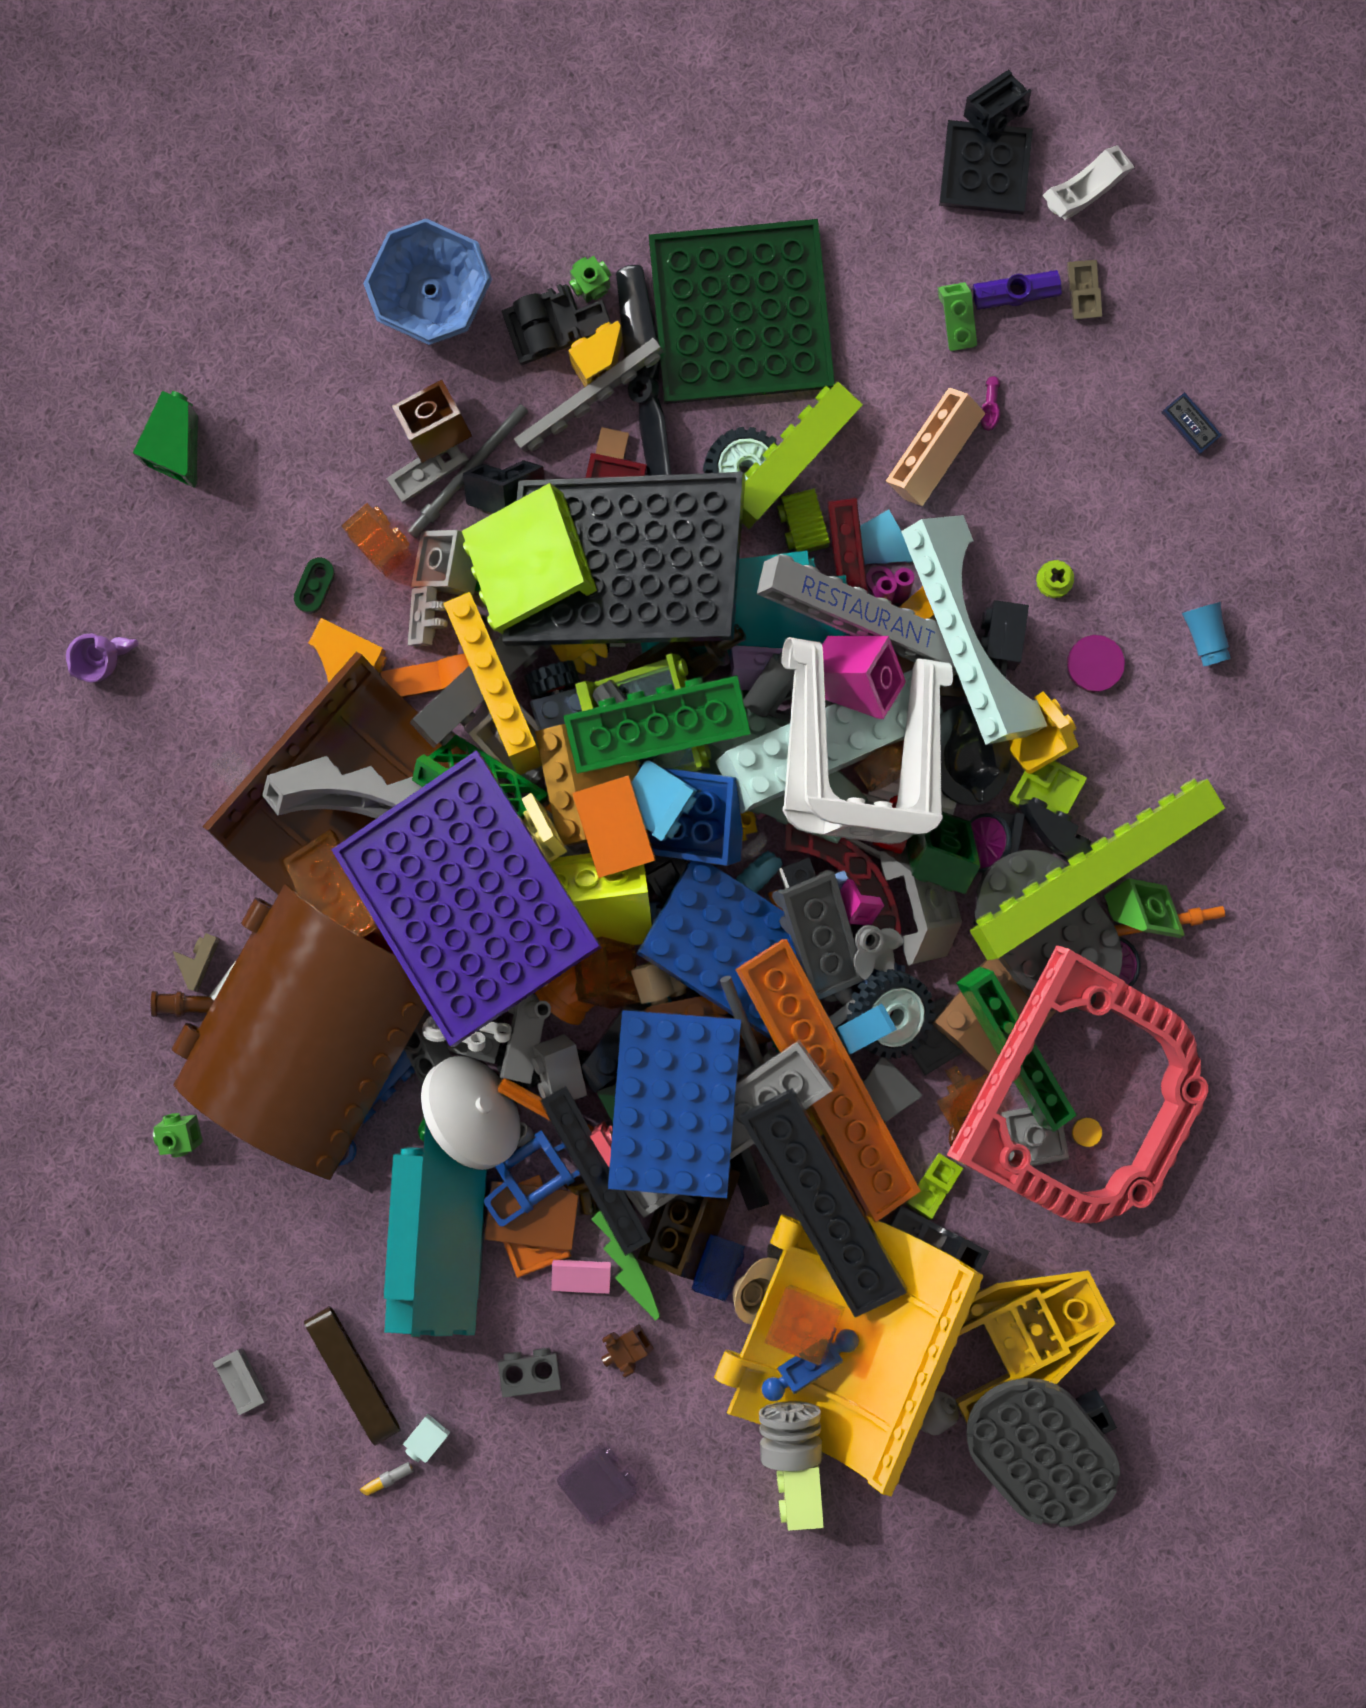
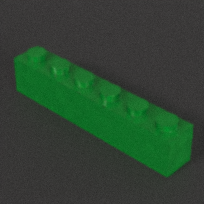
M979 966L956 982L999 1056L1019 1015L994 971ZM1034 1044L1032 1051L1026 1055L1021 1065V1072L1014 1083L1039 1126L1055 1132L1077 1115L1038 1047Z

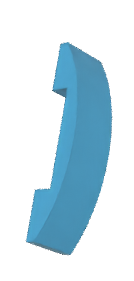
M883 1003L835 1028L848 1055L897 1030Z

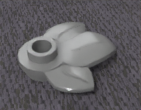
M866 925L860 928L855 937L857 952L853 960L857 974L866 980L873 972V969L887 972V969L894 970L895 959L893 950L904 943L901 935L891 928L880 930L873 925ZM868 935H870L871 940L869 943L866 944V938Z

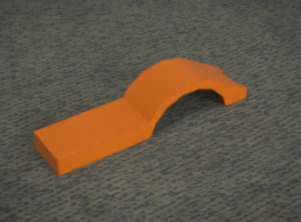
M464 653L434 662L381 671L380 674L404 698L444 690L469 666V662Z

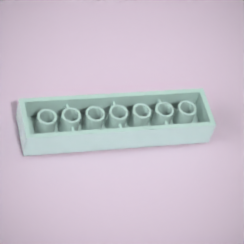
M912 670L903 674L906 683L884 719H878L836 703L825 708L828 775L904 741ZM940 706V714H942L943 710ZM790 724L732 748L715 761L723 776L736 777L741 814L785 795Z

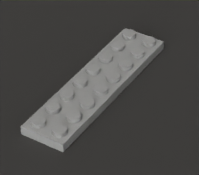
M800 1040L736 1082L730 1159L754 1144L740 1119L741 1113L791 1088L794 1089L805 1109L833 1091L834 1087ZM624 1190L643 1218L678 1195Z

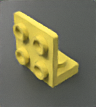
M532 793L522 798L527 809L523 812L525 818L522 821L550 863L566 853L567 850L541 803Z

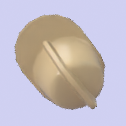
M767 1257L758 1260L751 1265L746 1274L739 1278L733 1286L732 1297L735 1312L739 1319L746 1324L753 1325L779 1262L776 1258Z

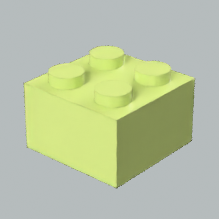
M819 1466L799 1471H776L779 1493H784V1500H779L781 1523L787 1524L788 1531L824 1528Z

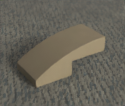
M1097 259L1067 262L1073 319L1102 317Z

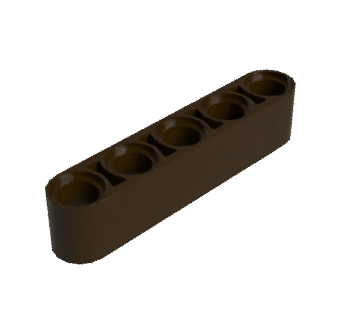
M328 1306L304 1320L308 1333L372 1444L376 1446L400 1432L401 1429L333 1308Z

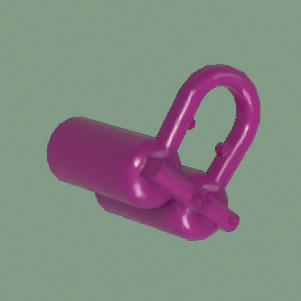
M876 566L871 568L866 574L867 586L874 597L888 599L892 605L895 603L902 604L911 596L914 573L908 568H901L893 575L888 568ZM875 573L885 574L886 576L881 577L875 586L872 582V576Z

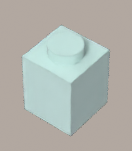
M427 1414L403 1445L407 1448L405 1452L416 1462L422 1460L426 1463L446 1439L450 1431Z

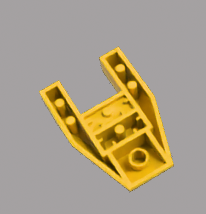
M1089 1270L996 1283L976 1293L969 1310V1315L962 1326L959 1336L984 1324L1008 1373L955 1399L966 1424L971 1410L977 1401L986 1392L999 1384L1021 1378H1035L1057 1384L1116 1324Z

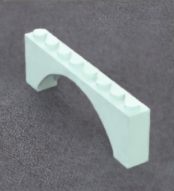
M964 515L921 519L901 531L985 744L1024 738L1047 727L1038 701L1024 695L1001 674L984 651L971 625L963 598L962 565L968 544L974 540Z

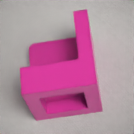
M847 879L840 889L849 924L871 925L884 907L880 897L861 895L853 880Z

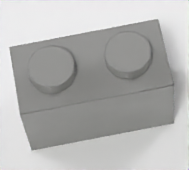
M563 1034L533 1046L535 1057L532 1058V1063L540 1077L541 1083L538 1084V1090L542 1098L564 1086L568 1088L574 1100L587 1096L578 1052L574 1042Z

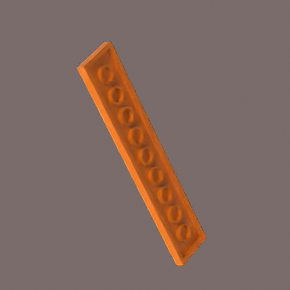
M782 939L735 970L779 1052L800 1040L834 1087L832 1092L809 1106L867 1216L871 1217L876 1223L921 1192L788 940Z

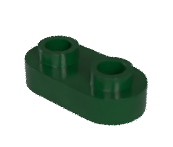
M322 557L313 558L307 563L294 593V602L298 609L304 613L312 614L320 610L335 576V570L327 559ZM324 569L326 571L325 576L317 578L315 575L316 571ZM307 595L314 596V602L312 604H306L304 602V599Z

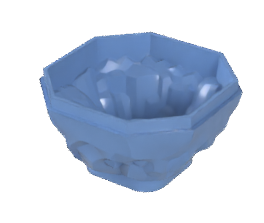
M423 219L387 233L363 284L378 322L418 341L431 345L468 331L492 278L477 241L429 219ZM429 289H436L433 295L425 293Z

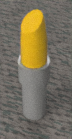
M407 1462L390 1472L386 1471L363 1486L360 1492L364 1495H370L383 1488L386 1489L395 1484L396 1481L413 1473V1468Z

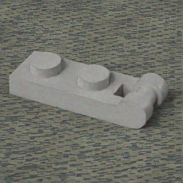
M457 445L423 463H421L418 457L386 479L404 504L454 470L467 464L469 458L465 453H461ZM444 453H448L451 457V460L447 463H444L440 457Z

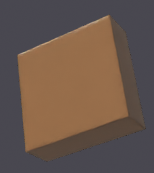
M601 427L595 454L624 459L629 433Z

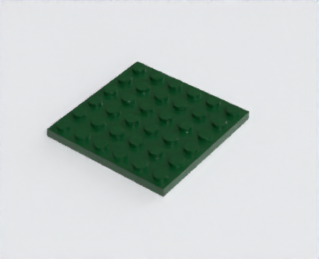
M818 219L649 234L659 346L664 351L660 355L665 404L821 390L825 386L831 389L835 385Z

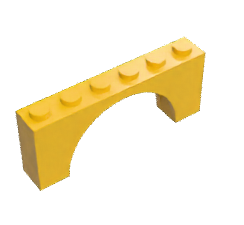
M468 592L443 603L516 773L522 775L542 766L537 745L471 593Z

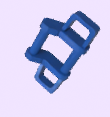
M542 1130L534 1134L535 1138L516 1150L510 1158L495 1166L504 1182L484 1199V1204L501 1227L524 1212L528 1214L534 1210V1205L563 1185L567 1184L569 1186L575 1182L574 1178L580 1175L578 1170L571 1174L557 1154L558 1151L565 1148L563 1143L553 1147ZM542 1147L559 1172V1175L526 1197L509 1169ZM508 1186L522 1208L506 1219H502L492 1206L491 1201Z

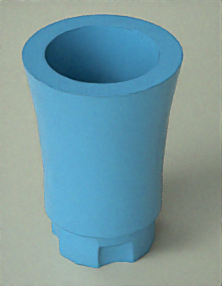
M1221 602L1182 613L1194 640L1198 656H1201L1203 667L1231 659L1227 649L1229 644L1222 619Z

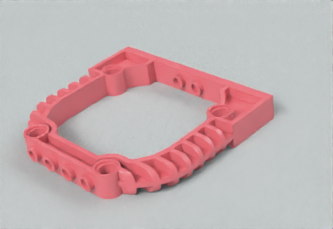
M1056 946L947 1156L1072 1222L1100 1223L1114 1216H1120L1132 1206L1145 1208L1151 1204L1156 1194L1162 1189L1163 1180L1168 1170L1176 1162L1177 1153L1182 1143L1187 1140L1190 1128L1195 1118L1201 1113L1203 1103L1208 1094L1207 1081L1200 1076L1201 1059L1197 1054V1043L1194 1035H1192L1185 1021L1169 1008L1134 989L1122 979L1074 951ZM1093 994H1096L1095 1002L1091 1005V998ZM1077 1007L1082 1011L1097 1016L1104 1015L1110 1010L1152 1035L1161 1044L1169 1062L1161 1082V1092L1165 1101L1132 1165L1123 1166L1116 1170L1106 1187L1102 1190L1089 1192L1074 1190L1030 1165L1031 1154L1029 1149L1011 1140L1006 1118L997 1114L1012 1082L1018 1078L1021 1072V1065L1026 1055L1032 1051L1035 1044L1034 1040L1050 1009L1061 1013ZM1189 1083H1191V1087L1187 1092V1086ZM1014 1151L1013 1159L1008 1161L1009 1154ZM1137 1186V1192L1133 1195V1190Z

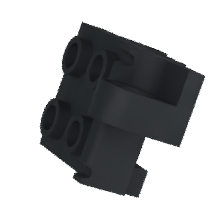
M559 284L556 285L559 291L557 294L552 288L547 289L548 292L541 295L534 293L523 296L514 301L513 306L501 310L519 363L525 365L567 348L574 343L572 339L574 336L578 340L582 337L588 339L596 334L595 331L601 325L607 322L611 323L604 301L600 300L578 309L570 287L567 284L563 286Z

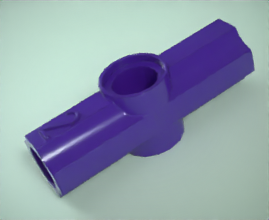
M1058 270L1031 275L1014 274L1006 279L973 284V298L977 310L1004 305L1019 306L1024 302L1058 297L1062 294ZM1019 285L1023 288L1024 294L1015 295L1011 292L1010 287Z

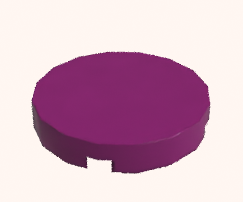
M1090 635L1080 639L1073 645L1067 656V668L1070 679L1077 687L1087 692H1100L1110 689L1119 681L1124 672L1125 659L1122 650L1115 641L1106 636Z

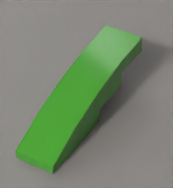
M599 1211L591 1220L611 1239L603 1249L623 1269L615 1276V1279L656 1321L660 1317V1313L650 1284L633 1252L626 1256L622 1253Z

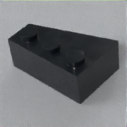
M637 991L626 999L619 1012L580 1065L583 1078L594 1093L617 1077L622 1010L642 1011L648 1008L646 1003L641 1004Z

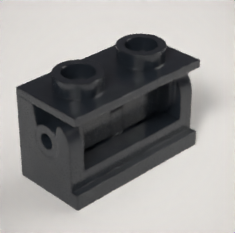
M1008 69L967 97L963 116L987 137L995 131L1002 130L1008 122L1016 117L1023 116L1030 106L1029 101L1032 90H1026L1024 85Z

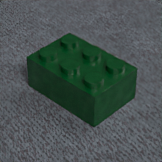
M941 811L943 819L935 829L925 834H913L907 839L906 846L911 873L919 881L932 882L940 885L947 891H957L965 894L980 868L971 822Z

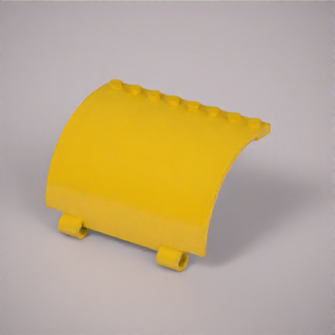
M781 1215L770 1243L783 1249V1252L741 1354L732 1350H725L714 1375V1378L720 1383L737 1388L727 1413L761 1425L759 1411L766 1405L776 1402L801 1401L818 1406L821 1410V1419L819 1421L821 1431L818 1436L822 1440V1452L862 1475L881 1494L892 1497L895 1487L899 1483L907 1458L911 1454L917 1434L922 1428L927 1410L934 1399L937 1386L946 1370L952 1350L957 1344V1338L962 1326L969 1315L972 1302L980 1289L983 1275L937 1247L884 1222L877 1221L875 1223L871 1217L866 1215L908 1289L906 1294L855 1318L799 1220L787 1215ZM850 1329L857 1334L859 1338L857 1348L850 1353L840 1352L839 1355L843 1359V1363L795 1394H793L788 1386L785 1388L783 1397L777 1401H769L763 1396V1382L771 1377H782L778 1367L825 1336L829 1338L831 1343H834L837 1334L841 1330Z

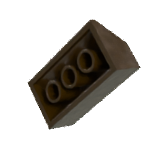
M729 1168L727 1198L677 1195L656 1209L647 1232L651 1241L642 1246L638 1259L677 1276L701 1283L741 1172Z

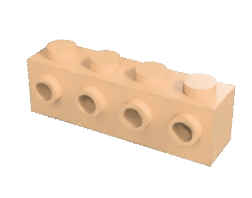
M948 388L886 482L903 499L923 506L974 429L978 426L985 412L967 393Z

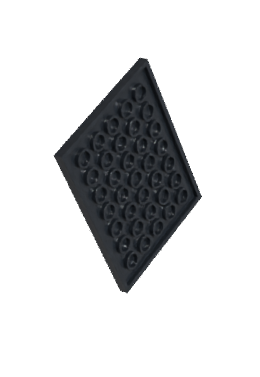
M727 472L518 481L517 501L549 483L563 492L597 591L588 596L581 591H577L503 631L502 642L506 646L733 641L746 478L744 473Z

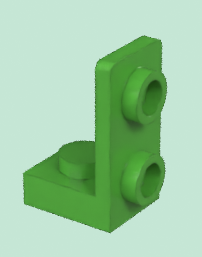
M965 282L937 287L939 299L944 306L949 350L954 351L976 347L977 338L971 290Z

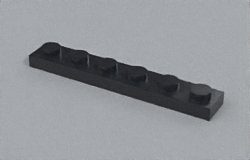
M564 1086L539 1100L622 1253L626 1256L649 1243L651 1240L624 1191L608 1189L610 1167H608L590 1138L592 1132L568 1088Z

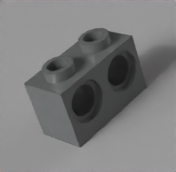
M549 1347L534 1349L533 1355L522 1356L521 1352L504 1354V1359L498 1361L502 1398L561 1390L562 1388L558 1353L551 1352ZM540 1362L549 1363L552 1367V1374L548 1377H541L536 1371V1365ZM511 1366L520 1367L523 1371V1378L519 1381H512L507 1375L508 1368Z

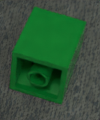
M162 391L133 454L144 466L195 488L197 484L198 415L192 408L193 404L187 401L188 398L176 391H172L171 394Z

